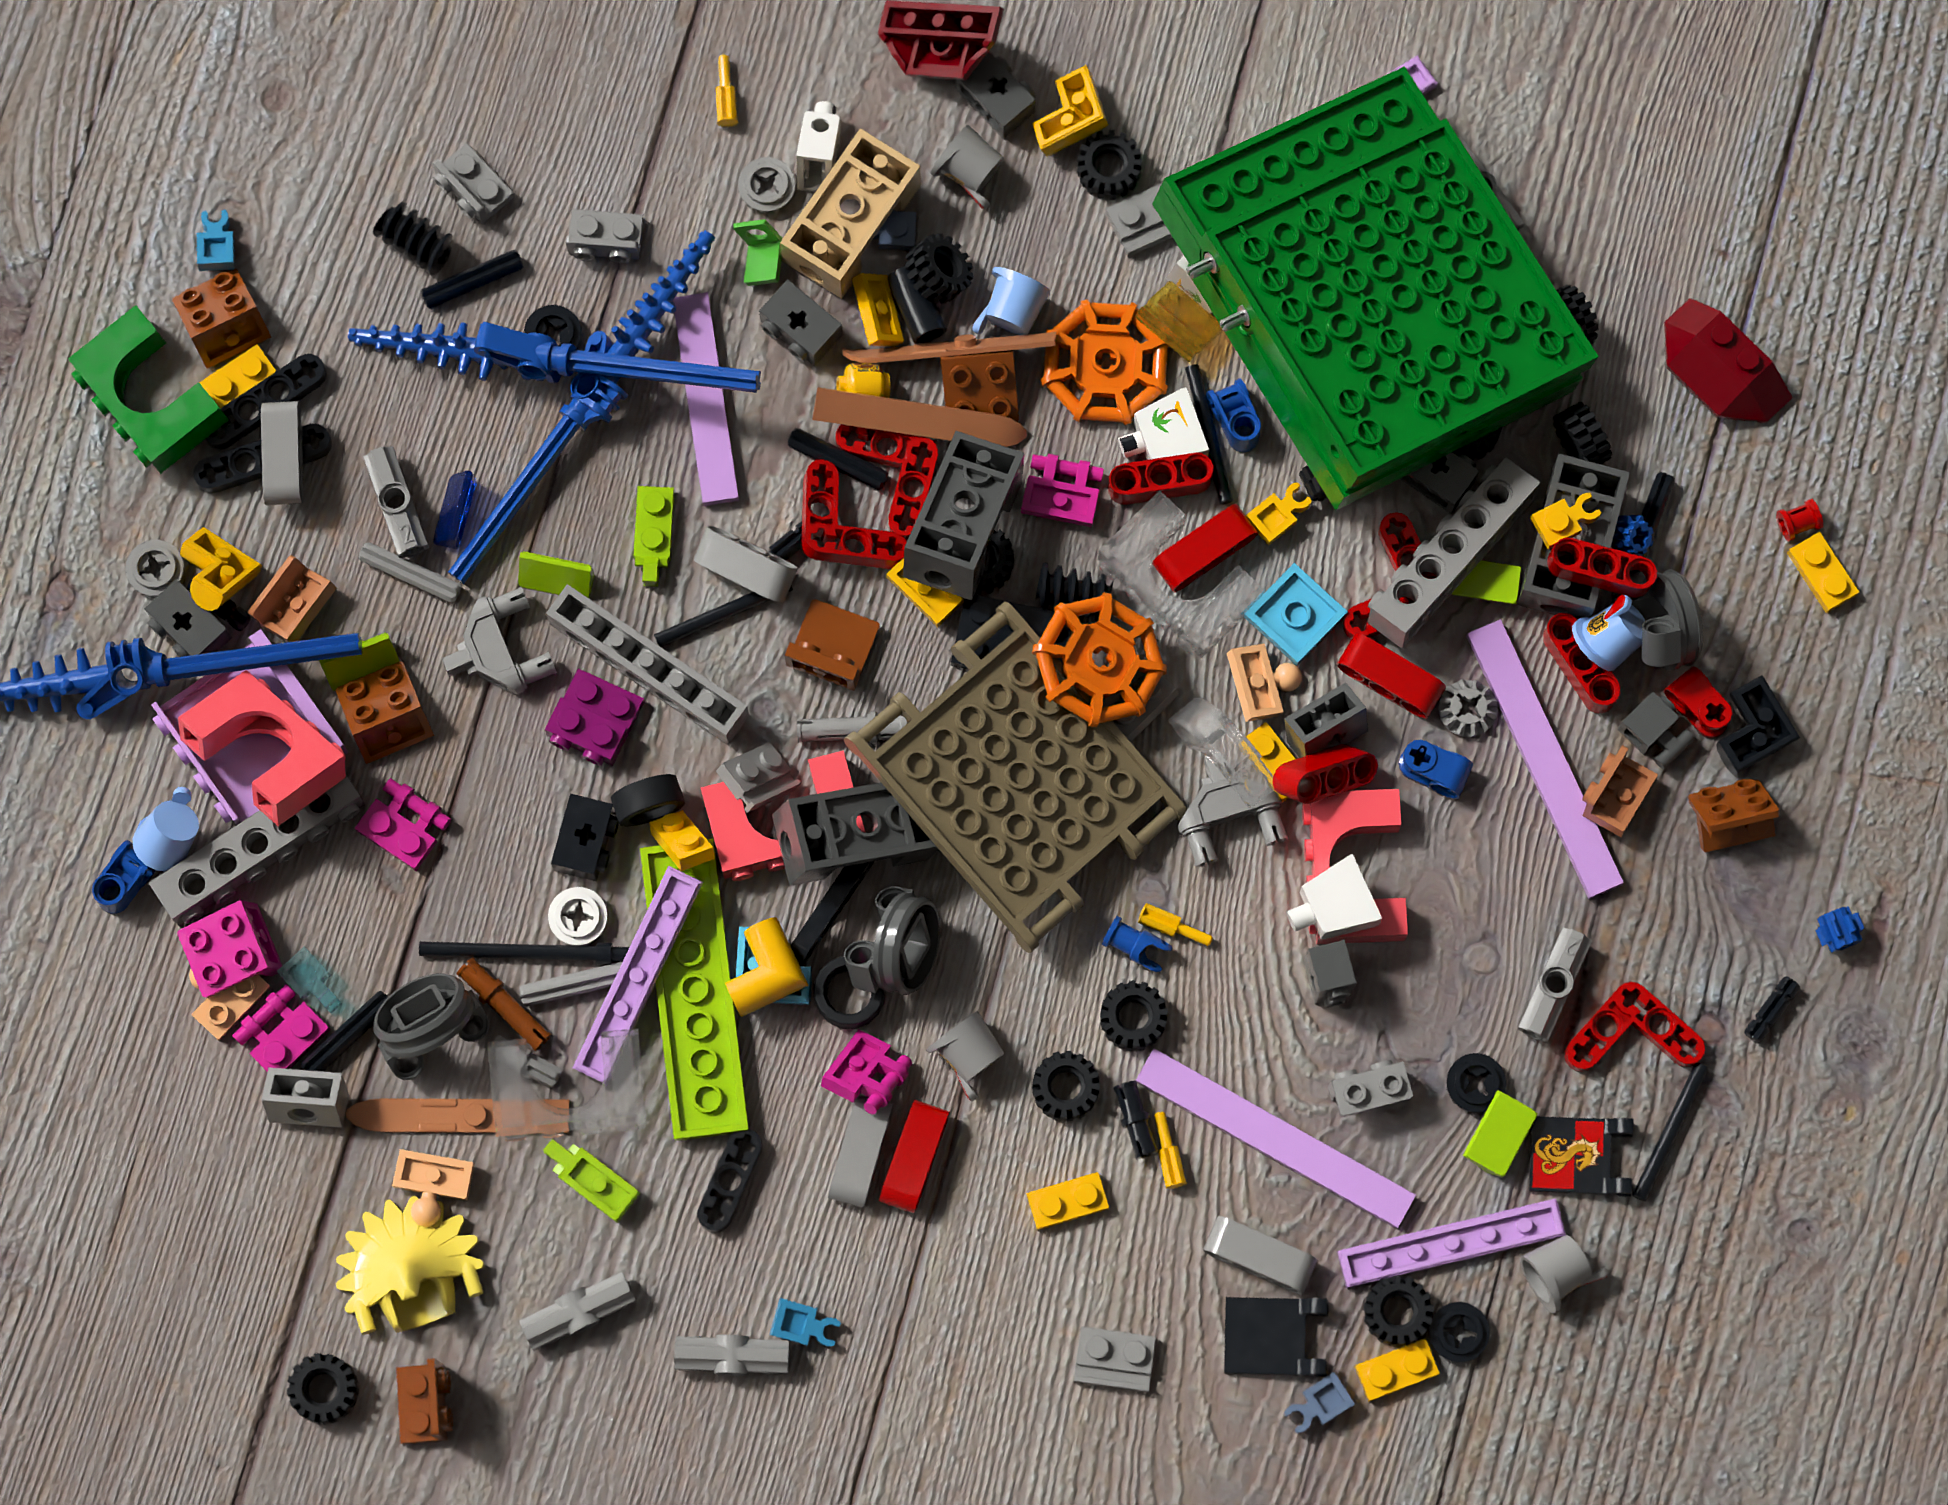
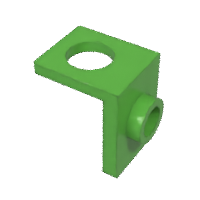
M765 219L734 223L733 229L748 244L744 283L747 286L779 282L782 261L780 242L783 238ZM758 229L766 234L754 235L749 233L748 230Z

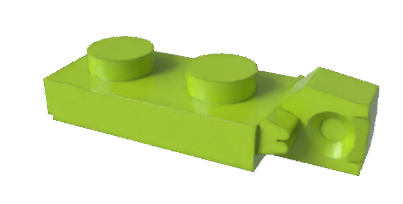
M637 486L633 556L635 566L643 567L642 582H644L645 587H658L659 567L668 568V561H671L674 487Z
M551 1139L543 1149L544 1153L557 1163L552 1171L558 1175V1178L617 1224L641 1194L582 1147L578 1148L572 1144L567 1151Z

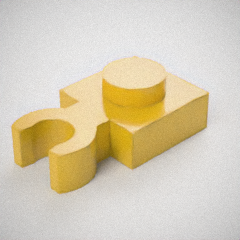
M1298 482L1291 484L1287 488L1285 497L1282 500L1273 493L1246 515L1258 531V534L1268 545L1272 544L1297 524V519L1292 513L1304 512L1312 503L1310 497H1307L1302 502H1297L1293 499L1292 495L1300 489Z
M1591 493L1580 495L1571 507L1568 506L1564 498L1532 514L1530 519L1548 550L1553 548L1560 539L1573 538L1579 535L1582 531L1579 522L1590 524L1598 520L1601 515L1600 509L1587 513L1582 508L1584 503L1591 500Z

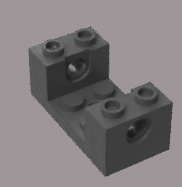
M955 431L904 547L903 578L969 600L973 599L985 571L986 548L1002 511L1010 513L1021 488L1024 466L1023 452ZM967 498L973 501L975 505L970 509H961L955 505V502L959 499Z
M1558 454L1543 504H1545L1544 508L1564 498L1568 506L1571 507L1580 495L1591 493V500L1584 503L1582 508L1587 513L1600 509L1601 515L1598 520L1590 524L1579 522V525L1583 527L1586 533V538L1582 541L1611 548L1630 472ZM1537 532L1517 605L1552 615L1568 613L1577 620L1583 617L1590 618L1595 610L1600 589L1554 576L1549 571L1547 565V558L1552 548L1547 549ZM1567 551L1557 553L1558 560L1562 564L1572 565L1575 563L1574 556ZM1600 560L1593 562V567L1597 573L1604 575L1606 562Z
M882 783L791 798L772 814L790 886L824 880L836 868L889 858H891L892 865L895 867L927 861L939 851L937 846ZM857 816H867L872 821L873 831L871 833L862 832L857 827Z

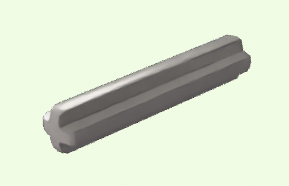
M365 543L359 553L360 561L448 602H455L461 590L459 583L405 558H400L398 555L373 543Z
M622 962L521 985L519 989L521 1001L524 1006H531L611 987Z

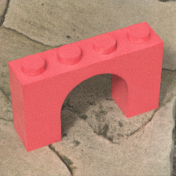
M247 670L178 717L180 740L204 761L234 740L249 734H269L283 740L291 748L288 755L281 762L252 782L254 806L277 826H280L346 778V756L341 747L325 739L315 724L302 719L287 700L279 699L272 693L269 685L263 679H256Z
M844 750L808 759L816 794L853 788ZM724 782L701 787L724 879L732 877V881H741L753 877V871L768 868L769 872H775L785 869L778 840L761 835L751 826L747 819L742 799L737 800ZM861 815L857 816V827L862 832H865Z
M1399 789L1346 791L1310 804L1302 803L1303 825L1310 826V839H1304L1305 861H1311L1312 875L1306 876V883L1330 868V853L1343 839L1356 834L1399 832L1401 827ZM1406 898L1374 899L1382 917L1380 924L1376 927L1321 939L1313 924L1308 926L1309 934L1316 935V944H1329L1345 940L1346 943L1405 941L1408 935Z

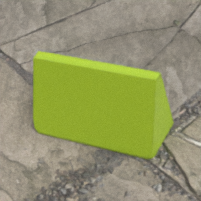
M525 551L520 553L518 576L520 587L560 595L568 584L587 598H590L595 578L591 565Z
M1481 560L1452 592V595L1517 604L1521 566Z
M385 632L362 641L363 653L361 655L319 660L333 691L350 681L400 662L388 633Z
M1497 1090L1463 1156L1486 1173L1504 1177L1535 1121L1537 1112Z

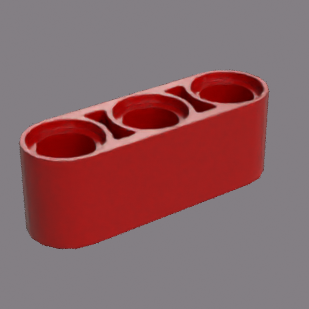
M1190 453L1120 464L1112 469L1109 475L1108 493L1114 502L1121 505L1205 492L1212 482L1213 464L1209 457L1202 453ZM1199 467L1206 473V476L1200 480H1194L1188 476L1187 471L1190 468ZM1156 473H1164L1170 478V481L1165 485H1157L1152 481L1151 476ZM1121 478H1128L1135 486L1130 490L1124 491L1119 489L1115 482Z
M1236 503L1227 507L1160 553L1153 560L1152 564L1175 593L1246 546L1258 535V531Z
M1575 538L1560 539L1555 543L1547 558L1549 571L1556 577L1629 597L1644 596L1657 578L1656 566L1648 558ZM1560 551L1571 553L1574 556L1575 563L1572 565L1562 564L1558 560L1557 553ZM1598 560L1606 562L1611 569V573L1607 575L1597 573L1593 567V562ZM1629 571H1641L1646 577V583H1634L1630 579Z
M1568 613L1556 614L1549 620L1543 633V641L1546 648L1584 705L1594 713L1603 714L1613 708L1620 695L1618 680L1612 671L1600 668L1581 651L1572 633V625L1577 619ZM1562 626L1569 631L1570 638L1560 640L1554 636L1552 629ZM1577 656L1586 658L1590 663V669H1577L1572 659ZM1598 686L1606 688L1611 695V699L1606 701L1597 699L1593 694V688Z
M1355 633L1336 664L1349 677L1423 719L1429 717L1446 689V685L1434 675L1360 633Z
M1341 744L1280 765L1273 776V788L1283 796L1304 804H1310L1370 783L1376 776L1378 762L1371 753L1347 744Z
M918 1100L913 1101L886 1176L879 1202L915 1214L945 1131L950 1111Z

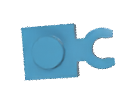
M226 210L221 211L222 218L216 223L209 221L207 211H203L201 214L202 226L205 232L197 233V266L199 271L235 269L233 231H227L230 222Z
M779 1298L769 1335L803 1345H808L809 1337L812 1335L823 1346H835L836 1341L824 1337L823 1329L827 1325L840 1327L841 1322L830 1317L815 1320L817 1308Z

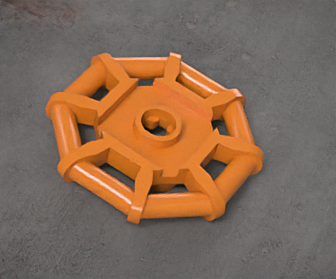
M1086 299L1080 301V306L1053 329L1046 330L1045 333L1057 332V340L1055 346L1045 347L1044 377L1040 380L1042 386L1048 388L1074 416L1073 420L1079 423L1081 420L1123 422L1124 425L1132 423L1131 419L1134 418V414L1137 411L1147 407L1159 395L1166 394L1169 388L1166 384L1168 347L1171 345L1169 337H1164L1138 309V304L1133 302L1130 305L1094 303ZM1096 317L1120 318L1121 321L1119 325L1097 324ZM1085 320L1088 328L1082 336L1074 340L1067 336ZM1131 323L1143 334L1147 341L1140 344L1130 336V332L1127 329ZM1060 348L1070 350L1069 367L1058 370ZM1103 353H1109L1110 359L1116 360V364L1110 365L1109 369H1102L1100 364H1096L1095 360L1102 359ZM1153 353L1152 375L1142 372V355ZM1072 378L1076 382L1077 387L1084 391L1080 401L1063 384L1064 381ZM1137 382L1146 387L1127 404L1123 394L1131 391ZM1092 397L1115 398L1116 407L1090 406Z
M1105 592L1098 597L1068 604L1060 602L1054 607V615L1039 642L1034 644L1032 654L1036 655L1047 692L1045 697L1049 703L1054 701L1087 721L1090 727H1097L1098 724L1133 715L1137 717L1143 715L1146 712L1145 706L1162 675L1167 674V665L1163 664L1152 627L1154 624L1153 620L1150 617L1146 619L1113 599L1111 593ZM1098 612L1099 621L1088 625L1081 624L1077 616ZM1111 615L1130 625L1133 629L1128 632L1110 621ZM1064 625L1073 632L1065 647L1054 644ZM1139 636L1147 660H1140L1139 654L1136 655L1134 639ZM1100 651H1104L1106 653L1105 660L1109 662V666L1102 665L1098 667L1094 663L1095 660L1092 658V653L1098 654ZM1052 658H1062V670L1067 679L1059 683ZM1140 671L1146 675L1137 692H1135L1129 685L1136 672ZM1074 686L1092 697L1090 706L1066 691ZM1120 693L1125 701L1124 703L1102 708L1103 698L1110 697L1113 694Z

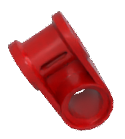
M1692 666L1664 689L1666 697L1702 736L1716 738L1726 730L1732 716L1731 706L1697 667ZM1708 714L1710 716H1713L1715 714H1718L1720 716L1719 720L1713 719L1711 721H1709L1706 717Z

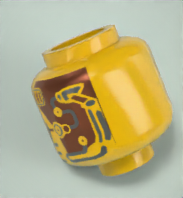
M852 363L845 368L843 376H837L836 390L889 398L890 376L889 373H884L879 364Z

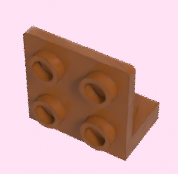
M237 268L219 273L214 278L194 288L186 289L181 294L172 298L207 369L271 338Z
M1013 350L940 357L945 407L997 414L1009 417L1017 422L1019 421Z
M813 599L795 643L790 642L784 655L786 666L855 691L880 625L874 620Z
M403 661L337 687L335 690L352 735L366 764L434 736Z
M435 1358L427 1359V1365L396 1367L400 1443L403 1445L448 1441L447 1431H453L452 1409L445 1405V1393H451L450 1371L446 1370L443 1364Z

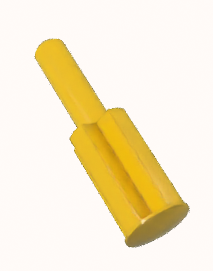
M721 55L719 56L720 86L716 87L717 125L732 127L738 124L735 86H732L730 82L729 56Z
M1148 903L1144 905L1139 915L1138 923L1174 937L1175 933H1178L1206 946L1211 945L1213 940L1211 935L1180 923L1181 917Z
M1157 1112L1154 1116L1162 1149L1158 1150L1165 1180V1188H1179L1187 1184L1178 1146H1173L1166 1114L1164 1112Z

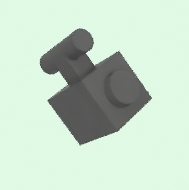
M1654 692L1640 703L1621 722L1617 729L1643 755L1657 744L1663 751L1654 758V761L1662 769H1665L1695 740L1694 735L1687 729H1684L1677 737L1669 731L1679 719V716L1675 713L1677 709L1668 698L1663 695L1658 697Z

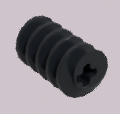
M404 201L400 202L396 207L387 209L376 222L373 228V235L375 237L382 236V240L386 245L394 244L395 251L398 253L405 252V256L409 261L417 260L418 267L421 269L428 268L430 275L439 273L451 254L452 247L450 244L453 235L447 233L442 239L438 238L441 227L436 225L428 231L430 219L424 217L417 223L418 211L416 209L405 215L407 203Z
M1044 562L1040 572L1036 599L1040 598L1041 608L1046 610L1052 600L1056 606L1060 602L1066 604L1098 597L1103 592L1112 594L1114 580L1110 586L1107 585L1105 574L1101 573L1096 583L1092 582L1091 571H1086L1083 578L1078 580L1076 568H1072L1068 576L1064 577L1061 565L1057 566L1053 574H1049L1048 563ZM1092 613L1085 614V618H1089Z

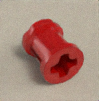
M1813 499L1807 500L1804 505L1789 511L1781 509L1776 512L1780 531L1787 541L1794 540L1795 535L1813 528L1818 530L1824 527L1819 507Z

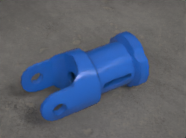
M1116 916L1102 942L1103 946L1108 947L1111 945L1130 955L1129 960L1154 972H1161L1162 967L1147 958L1145 953L1146 946L1154 945L1164 951H1172V946L1166 941L1146 930L1140 932L1123 923L1122 918Z

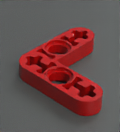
M841 424L836 431L835 437L838 448L866 461L901 468L889 513L888 526L890 532L903 536L907 541L914 526L908 525L906 531L900 530L899 523L895 522V520H902L905 505L911 506L910 522L915 524L932 486L938 463L936 444L927 437ZM851 431H856L857 438L868 441V434H872L871 451H865V442L855 441L853 446H848L843 436H849ZM881 439H893L897 443L896 451L891 455L880 454L876 446ZM921 447L927 448V454L932 457H926L923 460L921 473L915 471L917 457L912 453L919 452ZM910 480H917L921 482L924 490L918 497H909L903 492L904 484Z
M824 459L813 461L808 466L803 479L801 544L804 553L811 559L892 569L904 558V547L907 543L905 538L890 531L838 525V469L833 463ZM817 473H822L823 478L826 480L823 491H817L819 488ZM822 503L828 507L830 514L824 517L817 516L811 510V505ZM815 536L821 537L822 543H825L824 547L818 546L817 541L814 540ZM836 538H839L840 541H839V543H838V547H837V550H836V549H835L836 542H834V541H835ZM849 539L859 540L864 546V551L861 553L851 552L846 546V541ZM873 543H875L873 550L876 551L874 554H871L870 552L872 550ZM886 545L892 546V550L896 552L895 556L889 555L888 549H885Z
M1394 512L1389 513L1382 519L1378 532L1379 538L1396 572L1401 566V557L1409 553L1414 554L1421 542L1406 515ZM1393 522L1396 527H1404L1401 532V539L1405 546L1397 552L1394 551L1399 546L1396 535L1387 534L1390 523ZM1421 573L1427 579L1436 578V575L1433 573ZM1406 597L1398 599L1400 602L1404 604H1409V601ZM1371 599L1351 607L1344 616L1342 626L1349 638L1352 639L1355 633L1363 634L1369 638L1380 634L1368 622L1364 631H1361L1359 627H1351L1354 615H1358L1360 619L1369 617L1370 608L1368 604Z
M1627 982L1622 984L1569 1042L1565 1049L1564 1058L1571 1069L1579 1072L1588 1071L1594 1067L1630 1025L1636 1028L1674 1063L1682 1067L1694 1066V1064L1699 1062L1705 1053V1044L1703 1039L1645 987L1637 982ZM1633 991L1637 993L1638 998L1636 1002L1643 1009L1648 1003L1653 1006L1641 1021L1636 1018L1641 1011L1635 1005L1627 1008L1622 1004L1625 1000V997L1622 995L1623 992L1628 995ZM1658 1014L1666 1017L1669 1023L1668 1031L1664 1034L1652 1032L1648 1024L1651 1016ZM1609 1017L1614 1020L1617 1029L1613 1036L1605 1037L1599 1034L1596 1029V1022L1599 1018ZM1676 1027L1681 1031L1676 1037L1684 1044L1689 1041L1695 1044L1692 1050L1696 1054L1695 1057L1690 1054L1685 1058L1679 1054L1682 1047L1675 1040L1671 1042L1670 1046L1664 1042L1672 1036ZM1588 1031L1593 1040L1604 1045V1048L1600 1049L1596 1043L1588 1052V1057L1591 1061L1588 1062L1583 1059L1577 1062L1574 1059L1576 1051L1573 1047L1576 1046L1581 1049L1591 1039L1584 1035Z

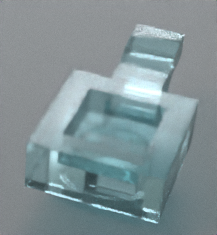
M305 946L277 970V973L303 1001L310 994H313L330 1013H333L342 1004L324 984L331 976L330 973Z

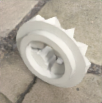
M573 887L562 891L554 898L549 908L548 921L552 932L560 941L572 946L589 945L596 938L602 936L608 922L607 909L602 898L594 891L583 887ZM579 902H582L581 907L583 908L584 915L593 918V920L581 921L580 927L575 931L573 920L563 915L574 914L576 909L579 908Z

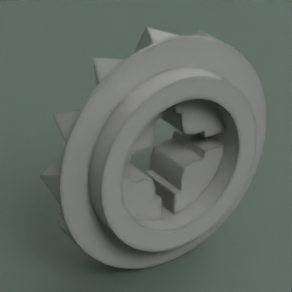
M772 157L755 159L744 167L739 176L738 188L740 197L749 208L759 210L762 214L766 211L778 212L781 207L790 204L795 191L794 174L789 166L779 159ZM775 177L773 187L776 193L767 190L759 195L761 185L758 180L768 182Z
M157 539L148 540L136 546L129 554L125 567L126 576L131 586L137 592L150 598L158 596L175 579L180 582L182 575L185 574L184 559L180 556L178 549L171 543ZM151 556L159 565L165 564V568L160 570V581L152 573L146 574V571L151 569Z
M1461 679L1449 685L1443 692L1439 701V715L1445 727L1452 733L1462 737L1479 736L1493 725L1497 717V700L1492 694L1491 689L1481 684L1478 680ZM1460 698L1466 702L1479 699L1474 709L1477 716H1473L1468 712L1465 715L1462 714L1459 718L1457 717L1463 706Z

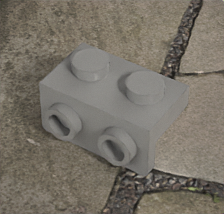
M1386 1060L1371 1065V1070L1357 1074L1356 1069L1334 1075L1335 1080H1331L1328 1089L1331 1100L1337 1102L1340 1115L1345 1117L1410 1100L1413 1097L1404 1061L1393 1064L1392 1060Z

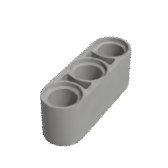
M299 401L262 403L261 444L264 503L266 506L303 504L302 418Z
M714 526L706 527L694 557V561L701 566L777 602L785 601L798 569L794 564Z
M859 1095L854 1102L828 1194L829 1199L865 1208L894 1107V1104L888 1103L886 1107L879 1108L876 1114H869L863 1106L868 1097Z
M1217 1216L1203 1249L1206 1254L1301 1295L1304 1294L1318 1261L1317 1258L1300 1249L1223 1216Z

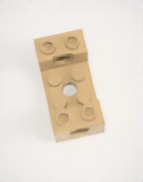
M860 128L781 240L782 262L842 299L853 284L852 278L859 275L862 271L861 255L893 209L904 211L920 188V165ZM847 199H855L861 205L859 211L855 214L844 213L840 206Z

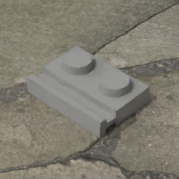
M1161 184L1107 207L1105 210V214L1120 243H1122L1127 257L1172 238L1169 230L1152 205Z
M770 742L722 763L716 770V773L737 800L742 799L746 804L744 810L747 813L795 791L801 784L799 779L794 780L789 774L791 771L790 767Z
M1081 1326L1073 1382L1149 1392L1156 1337Z

